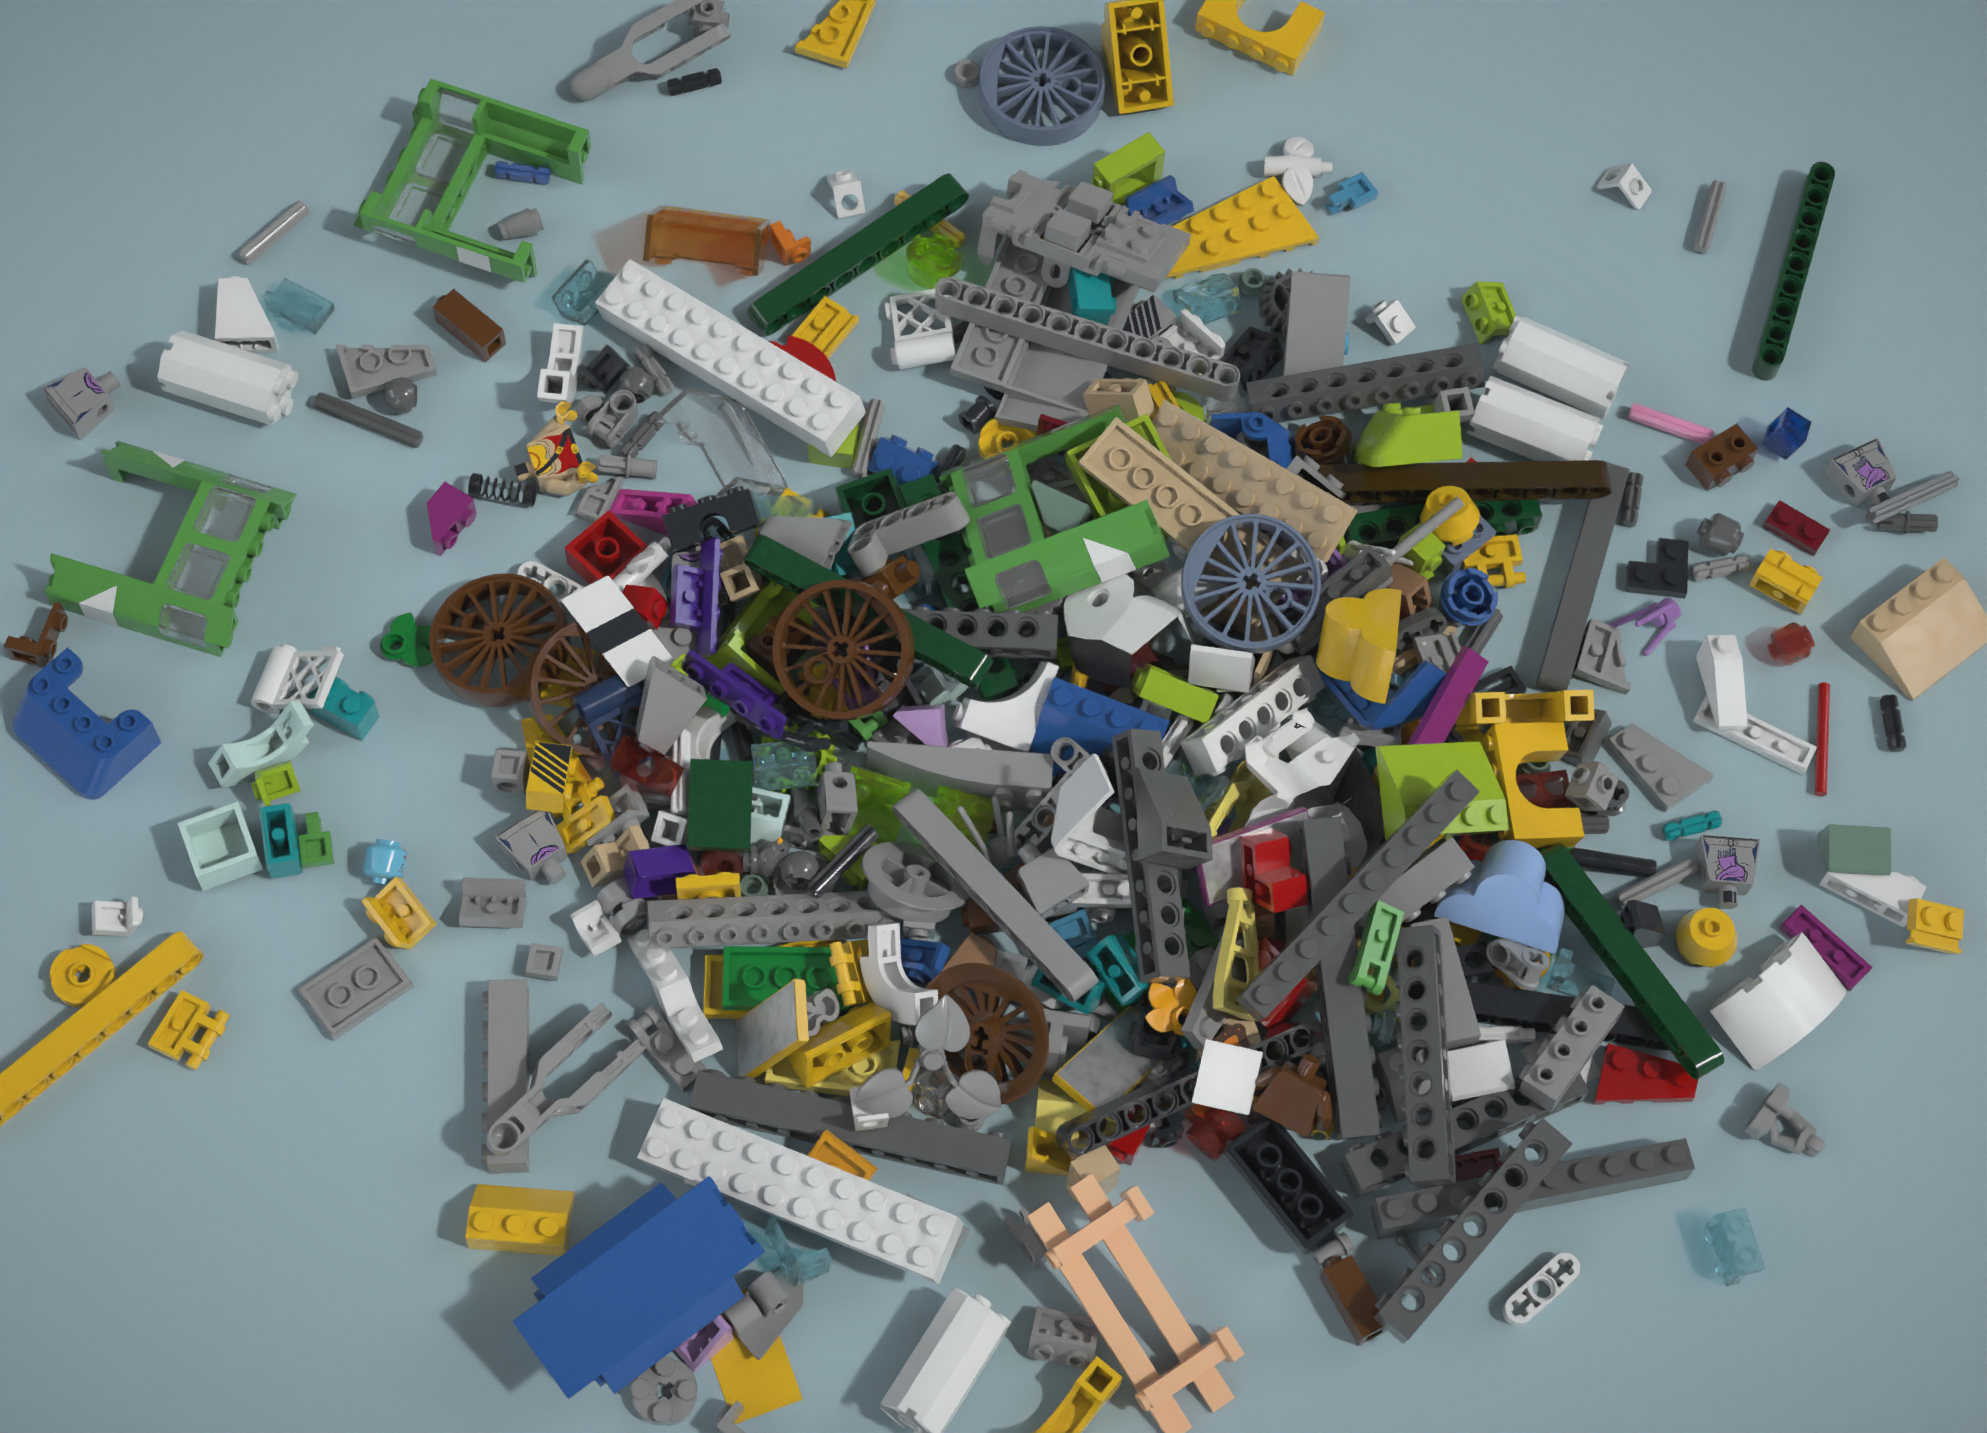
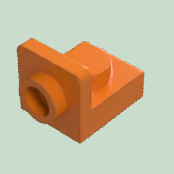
M780 220L770 224V241L785 266L792 263H800L811 255V240L808 236L795 241L791 230H786Z

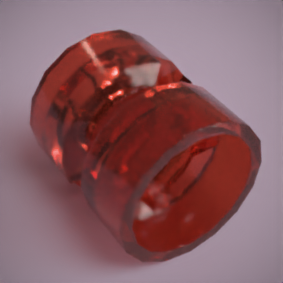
M1208 1107L1203 1113L1205 1119L1203 1121L1196 1120L1185 1132V1135L1203 1154L1211 1160L1217 1161L1223 1154L1227 1141H1235L1246 1129V1126L1234 1112Z

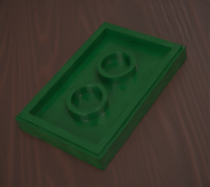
M690 759L687 850L750 853L753 761Z

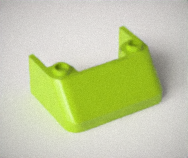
M1401 403L1383 404V409L1375 413L1351 448L1352 460L1371 467L1463 459L1460 412L1455 410L1434 413L1432 404L1401 407Z

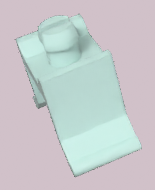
M926 663L913 675L909 676L910 679L913 678L917 683H920L919 687L922 695L930 705L945 704L946 708L968 689L967 685L956 682L954 678Z

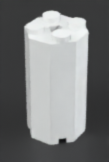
M1516 315L1510 327L1508 338H1504L1499 348V355L1493 369H1496L1499 374L1604 419L1630 363L1524 316L1521 318Z
M183 330L170 337L168 342L173 343L171 350L164 349L157 376L158 381L164 383L161 386L162 391L268 425L278 422L282 415L288 416L293 407V399H291L292 388L295 387L299 375L297 371L292 370L291 365Z
M1490 376L1485 385L1487 387L1485 393L1481 394L1474 411L1475 415L1471 419L1467 434L1535 461L1590 460L1593 451L1588 450L1589 446L1595 447L1604 426L1599 423L1600 418Z
M954 1288L881 1401V1410L905 1428L908 1425L915 1429L913 1433H944L1004 1337L1011 1322L1005 1316L993 1312L990 1309L992 1304L981 1295L975 1294L971 1298L964 1291Z

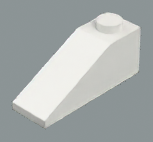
M1707 635L1696 655V660L1717 730L1746 729L1748 722L1743 659L1736 636Z
M1827 871L1819 884L1903 928L1907 924L1909 899H1921L1927 887L1919 883L1915 877L1903 875L1899 872H1891L1889 876Z

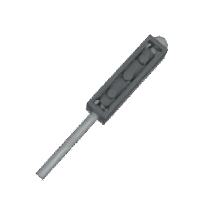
M1455 497L1393 548L1396 551L1395 555H1384L1381 557L1370 545L1321 585L1319 602L1310 622L1295 639L1278 648V650L1285 654L1293 653L1295 650L1301 656L1306 654L1320 641L1325 609L1330 601L1342 597L1364 599L1365 595L1370 591L1386 588L1393 582L1390 568L1393 563L1464 506L1462 500ZM1310 594L1299 604L1307 607ZM1292 608L1284 616L1292 625H1295L1302 618L1303 613ZM1278 620V625L1281 633H1279L1278 636H1280L1288 630Z

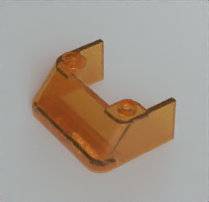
M658 206L647 214L643 261L649 262L652 258H655V263L672 264V260L684 258L735 265V268L740 269V274L758 276L764 268L771 220L674 206Z

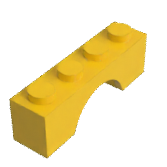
M1096 1356L1076 1380L1058 1408L1033 1433H1082L1118 1390L1123 1377Z

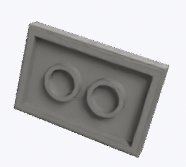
M376 936L297 990L334 1041L414 986L379 937Z

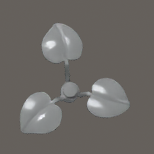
M947 994L942 996L933 1007L927 1010L916 1024L915 1035L919 1042V1057L914 1059L915 1064L909 1078L905 1081L903 1073L898 1069H883L869 1077L860 1087L855 1097L856 1106L873 1115L888 1113L889 1118L898 1117L905 1113L912 1104L913 1095L907 1087L913 1084L920 1066H923L928 1070H937L939 1068L944 1070L949 1082L954 1086L947 1092L945 1100L949 1109L956 1115L966 1119H980L996 1113L1002 1107L999 1086L991 1074L982 1070H971L964 1073L958 1082L948 1067L944 1049L950 1052L962 1050L969 1040L970 1028L962 1009Z

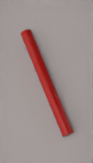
M1826 682L1818 684L1815 763L1816 796L1827 795L1830 684Z

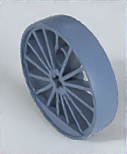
M1036 26L1011 32L998 40L990 48L980 69L978 90L981 107L985 116L1002 134L1017 142L1028 145L1053 146L1079 137L1094 124L1104 102L1106 81L1102 62L1087 42L1075 34L1059 28ZM1033 48H1044L1042 69L1039 66ZM1027 49L1033 67L1018 51ZM1048 50H1058V54L1048 69H1046ZM1065 54L1074 57L1057 68ZM1010 55L1021 67L1004 59ZM1080 63L1086 67V69L1068 72ZM999 68L1013 75L999 73ZM1092 77L1095 83H1083L1082 85L1081 79ZM997 83L1010 84L1009 86L997 88ZM1068 88H1069V89H1073V90H1075V92H1071V91H1069V90H1067V89H1068ZM1082 93L1096 94L1093 101L1082 97ZM1017 94L1000 106L997 105V98ZM1027 99L1014 119L1005 114V112ZM1034 102L1037 103L1035 125L1021 123ZM1053 102L1072 121L1060 124ZM1042 104L1047 105L1054 126H1039ZM1078 105L1086 109V111L1078 115L1071 107Z
M1261 514L1235 515L1209 527L1190 548L1181 574L1183 604L1188 617L1196 629L1210 642L1223 649L1253 654L1276 650L1295 639L1306 628L1313 617L1321 592L1319 565L1312 548L1305 538L1287 523ZM1253 528L1250 567L1237 529ZM1258 529L1274 533L1258 566L1255 568ZM1231 531L1243 568L1219 541L1225 532ZM1278 536L1292 545L1261 571ZM1215 547L1235 570L1209 558ZM1295 550H1297L1304 561V564L1266 575ZM1205 564H1208L1231 577L1201 575ZM1307 569L1310 585L1270 580ZM1254 579L1256 581L1255 587H1252L1251 590L1246 589V582ZM1197 582L1231 584V586L1193 596ZM1291 590L1310 592L1308 606L1305 607L1293 601ZM1236 591L1206 617H1202L1195 603ZM1273 592H1281L1286 598V603L1280 606L1274 605L1269 595ZM1241 597L1222 633L1208 624L1213 617L1236 598ZM1247 600L1244 641L1230 638L1227 636V633L1242 604ZM1252 600L1255 602L1267 639L1265 641L1251 642L1249 640ZM1289 606L1303 613L1302 618L1295 625H1292L1282 614L1288 610ZM1263 607L1269 613L1274 614L1288 631L1275 638L1272 637Z

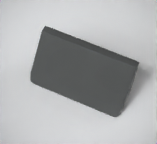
M1594 709L1595 720L1570 723L1566 731L1568 751L1562 756V760L1574 766L1594 761L1612 725L1606 711Z

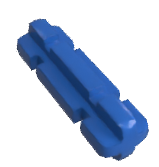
M497 161L494 167L496 178L507 179V176H509L510 180L532 183L534 180H537V183L548 184L550 181L551 173L548 167L538 166V169H535L533 165L518 163L508 165V162Z

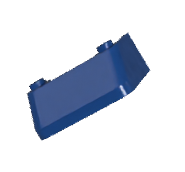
M1262 413L1211 414L1209 425L1236 441V435L1241 431L1250 440L1267 441L1269 460L1285 469L1297 456L1295 453V435ZM1259 529L1264 534L1268 532L1266 530Z
M1316 657L1314 660L1319 674L1326 685L1361 725L1373 731L1421 720L1447 674L1425 659L1396 693L1389 687L1386 703L1383 704L1361 697L1352 689L1350 682L1326 675L1318 668Z

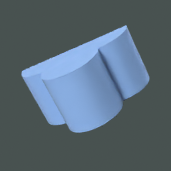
M1506 840L1493 845L1486 852L1483 862L1470 860L1475 866L1470 870L1472 875L1459 885L1454 882L1445 889L1446 895L1437 901L1435 917H1448V920L1556 954L1565 913V902L1561 893L1554 886L1544 882L1546 872L1545 861L1540 852L1528 843Z

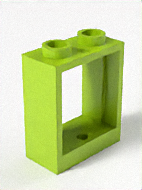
M1148 132L1094 163L1091 184L1112 192V202L1123 206L1125 205L1126 197L1162 179L1166 151Z
M1146 662L1143 668L1137 667L1131 684L1134 685L1133 691L1139 697L1202 723L1209 721L1219 697L1209 688L1189 684L1187 679Z

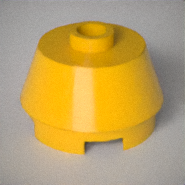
M1444 486L1434 490L1428 496L1420 515V522L1425 523L1455 497L1460 498L1464 506L1432 532L1440 541L1452 542V546H1455L1473 537V531L1480 520V513L1466 491L1456 486Z
M1717 908L1693 910L1682 917L1676 928L1677 948L1682 957L1692 965L1695 963L1700 966L1713 968L1727 962L1736 951L1738 939L1733 921L1725 912Z

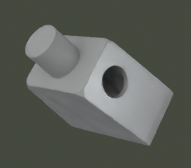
M1030 842L1017 852L1025 863L1018 870V883L1026 901L1044 920L1088 893L1089 881L1067 858L1058 856L1054 848L1041 854L1035 844Z

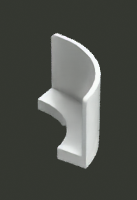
M1803 932L1778 946L1774 953L1760 966L1763 971L1755 980L1747 977L1733 989L1716 999L1710 1009L1711 1014L1755 1070L1762 1068L1780 1056L1816 1028L1839 1005L1847 993L1844 986Z

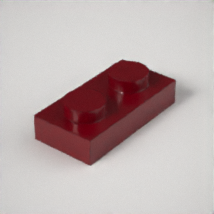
M1781 500L1778 501L1763 525L1764 528L1812 556H1815L1830 532V529Z

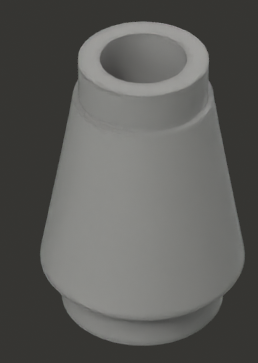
M526 208L504 222L499 223L504 240L538 235V231L544 230L537 208L531 210Z

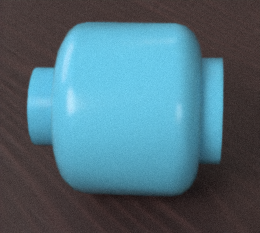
M376 839V844H370L367 847L363 872L365 875L372 877L373 884L386 886L395 877H403L407 853L404 849L400 848L401 843Z

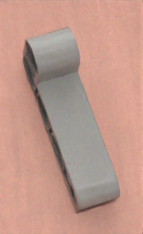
M948 492L860 525L852 535L848 546V553L861 575L868 577L876 574L885 566L888 555L958 531L968 524L970 517L955 492Z
M1060 738L1051 747L1053 760L1067 773L1014 831L1016 853L1026 845L1025 841L1027 839H1030L1029 841L1035 844L1041 854H1044L1052 845L1051 836L1054 822L1049 827H1044V819L1048 814L1052 813L1055 818L1060 787L1091 756L1082 746L1070 738ZM1073 747L1074 754L1072 758L1064 761L1063 753L1068 748ZM1038 829L1043 834L1039 836V834L1036 833L1034 830Z

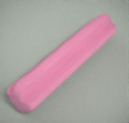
M1636 403L1631 406L1628 414L1630 420L1701 444L1712 439L1714 433L1710 428Z

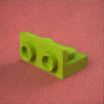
M1476 281L1462 295L1461 300L1478 342L1486 344L1494 335H1509V330L1516 317V313L1503 282Z

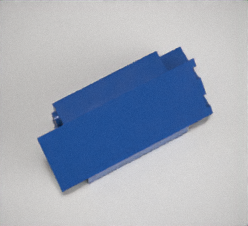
M710 1176L678 1199L662 1182L531 1278L538 1289L533 1293L538 1302L512 1322L568 1399L594 1380L600 1387L606 1384L614 1394L744 1297L733 1276L765 1253L758 1241L748 1233L744 1226L745 1223L731 1204L724 1200L717 1188L718 1186Z

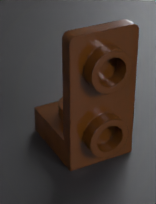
M54 602L38 642L25 636H20L19 638L7 637L4 648L11 660L42 668L47 665L49 658L52 659L56 653L58 636L60 632L65 631L68 623V616L62 604Z

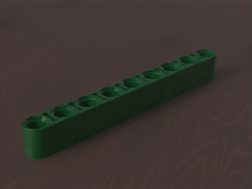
M1820 161L1813 164L1802 187L1752 364L1753 374L1760 380L1768 381L1775 378L1785 358L1835 178V170L1827 162Z
M952 174L942 175L758 298L749 306L747 315L765 336L776 333L816 306L824 296H831L960 209L967 202L969 194Z
M758 534L742 560L753 571L798 595L819 583L846 579L762 534ZM846 589L831 591L830 595L836 614L844 619ZM854 590L850 621L853 625L865 603V600ZM824 594L811 601L829 611ZM871 606L860 626L863 630L880 616ZM902 609L913 633L914 657L971 688L978 689L993 664V660L982 651ZM882 621L870 634L877 637L892 630L885 621ZM896 636L883 640L901 650V643Z
M1557 842L1540 852L1546 865L1544 882L1551 884L1561 893L1565 902V913L1687 1074L1691 1078L1698 1080L1723 1065L1725 1060L1719 1046L1567 848Z

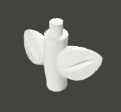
M1292 137L1283 146L1284 156L1265 157L1264 176L1283 175V189L1293 201L1303 206L1312 193L1313 177L1321 178V173H1332V162H1321V158L1312 157L1314 147L1306 138Z
M665 536L658 544L653 541L643 552L629 562L626 568L613 579V582L621 592H623L626 584L638 586L651 573L660 582V564L668 557L666 552L672 547L670 540Z

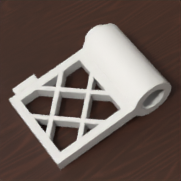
M935 289L890 297V302L885 303L887 320L892 319L895 336V347L890 348L893 365H898L900 370L952 361L957 354L951 316L943 315L937 309L934 310L926 305L930 299H935ZM911 304L914 307L905 315L898 311L897 306ZM920 310L929 314L923 323L913 319ZM937 318L945 323L946 328L933 330L929 326ZM907 324L917 328L913 334L901 336V331Z
M287 644L273 647L250 701L251 705L268 714H279L280 710L285 709L290 701L298 700L301 701L305 709L323 708L344 656L340 652L341 648L338 646H324L322 651H297V649ZM330 660L328 666L320 672L319 668ZM308 661L309 665L298 673L302 662ZM311 674H314V678L304 686L302 682ZM319 686L315 698L309 699L308 695ZM297 687L298 691L287 699L289 693Z

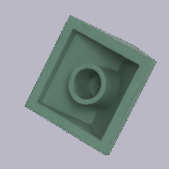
M1829 824L1817 834V841L1828 872L1890 876L1891 828Z

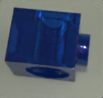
M1787 407L1767 426L1762 446L1787 460L1806 442L1812 422Z

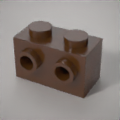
M1736 423L1691 451L1685 466L1708 491L1716 485L1722 487L1738 471L1744 473L1749 470L1755 463L1753 459L1758 451V447Z
M785 609L777 617H771L765 629L758 636L753 635L746 645L747 655L776 681L779 678L773 662V639L777 624ZM796 616L794 620L796 623L812 631L811 625ZM791 626L787 637V644L812 646V636ZM787 649L786 659L788 667L792 666L807 650Z

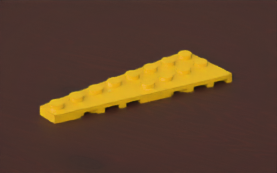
M1272 176L1172 226L1191 234L1189 246L1165 279L1170 277L1178 279L1182 278L1184 274L1200 270V273L1239 264L1241 260L1252 257H1259L1260 259L1268 257V254L1281 250L1288 252L1294 250V247L1309 243L1313 246L1318 243L1319 236L1277 179Z

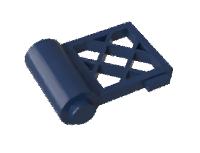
M617 673L572 698L578 714L586 723L612 777L615 779L659 755L656 751L650 753L638 750L637 733L632 747L618 744L623 726L636 729V726L624 723L629 709L636 705L640 709L642 699L641 688L644 687V683L640 681L628 687ZM620 715L619 720L612 719ZM607 721L617 724L612 741L602 739L597 729L598 726ZM605 743L611 745L609 751H608V749H607ZM616 747L630 750L627 764L617 769L613 761ZM636 753L643 754V755H641V756L635 758Z

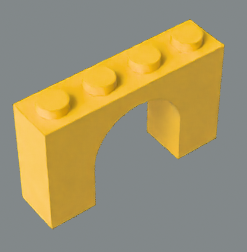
M1206 0L1197 13L1195 31L1291 76L1294 75L1322 30L1325 17L1324 11L1300 1L1292 16L1283 27L1275 31L1261 32L1247 27L1238 17L1237 13L1245 0Z
M1563 690L1530 694H1505V692L1471 693L1455 724L1456 726H1490L1500 723H1575L1595 720L1593 690Z
M1564 723L1493 724L1485 733L1482 745L1506 799L1509 830L1498 832L1499 838L1503 841H1522L1530 844L1535 849L1549 848L1557 842L1563 844L1566 848L1574 847L1585 837L1580 809H1548L1538 807L1522 795L1516 782V769L1519 764L1559 761L1568 751Z

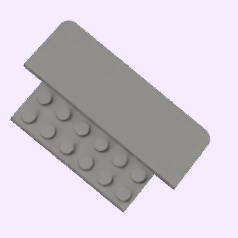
M1088 236L1085 242L1078 249L1077 253H1079L1082 250V248L1085 246V244L1089 241V239L1092 236ZM1006 237L985 288L1072 314L1068 282L1060 288L1048 285L1043 280L1041 274L1044 256L1013 245L1012 238ZM1054 264L1052 275L1059 277L1060 267ZM1113 277L1111 295L1116 298V313L1111 315L1108 326L1123 330L1140 287ZM1032 320L1027 321L1029 323H1035V321ZM970 322L951 365L950 375L1003 392L1004 396L994 420L998 421V424L1037 432L1040 414L1068 423L1087 417L1089 413L1082 394L1096 378L1103 379L1108 365ZM1054 329L1055 331L1059 332L1063 331L1061 329Z

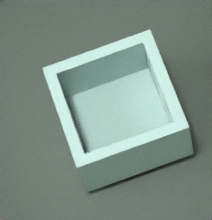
M238 801L178 823L196 878L203 891L263 870Z

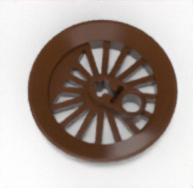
M983 963L958 964L934 977L925 989L938 990V1001L945 994L950 996L964 1012L970 1028L969 1040L962 1049H965L964 1060L958 1054L962 1050L950 1052L944 1049L948 1067L954 1078L959 1082L960 1077L971 1070H982L989 1074L994 1071L996 1076L994 1078L1000 1090L1001 1105L1014 1102L1027 1094L1040 1080L1049 1056L1047 1021L1042 1006L1034 993L1022 981L1008 972ZM956 988L959 990L964 1000L961 997H959L956 993H954ZM1012 1001L1022 1004L1003 1017ZM1025 1010L1030 1020L1008 1022ZM1033 1029L1034 1036L1016 1030ZM1022 1045H1026V1046L1032 1047V1048H1033V1052L1031 1053V1052L1028 1051L1026 1048H1024ZM1017 1058L1027 1065L1025 1069H1023ZM1005 1064L1011 1071L1013 1077H1008ZM942 1068L930 1070L948 1090L954 1087L949 1082Z

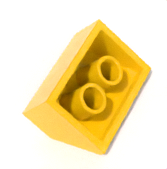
M872 1002L864 1006H855L846 1015L834 1021L822 1023L816 1035L809 1037V1041L788 1055V1061L807 1089L890 1047L892 1015L888 1010Z
M477 1184L469 1206L465 1235L469 1249L555 1256L563 1255L568 1251L575 1192Z

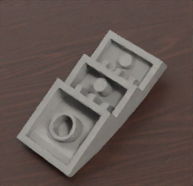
M1292 271L1286 321L1287 331L1283 376L1343 366L1350 275Z

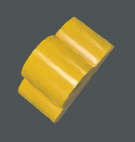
M1116 0L1105 2V22L1101 26L1102 50L1106 70L1111 79L1113 98L1118 113L1124 114L1174 106L1164 0Z
M1376 589L1367 593L1364 599L1342 597L1330 601L1325 609L1316 657V664L1323 673L1335 679L1350 682L1352 689L1358 695L1367 700L1383 704L1386 703L1397 648L1402 590Z

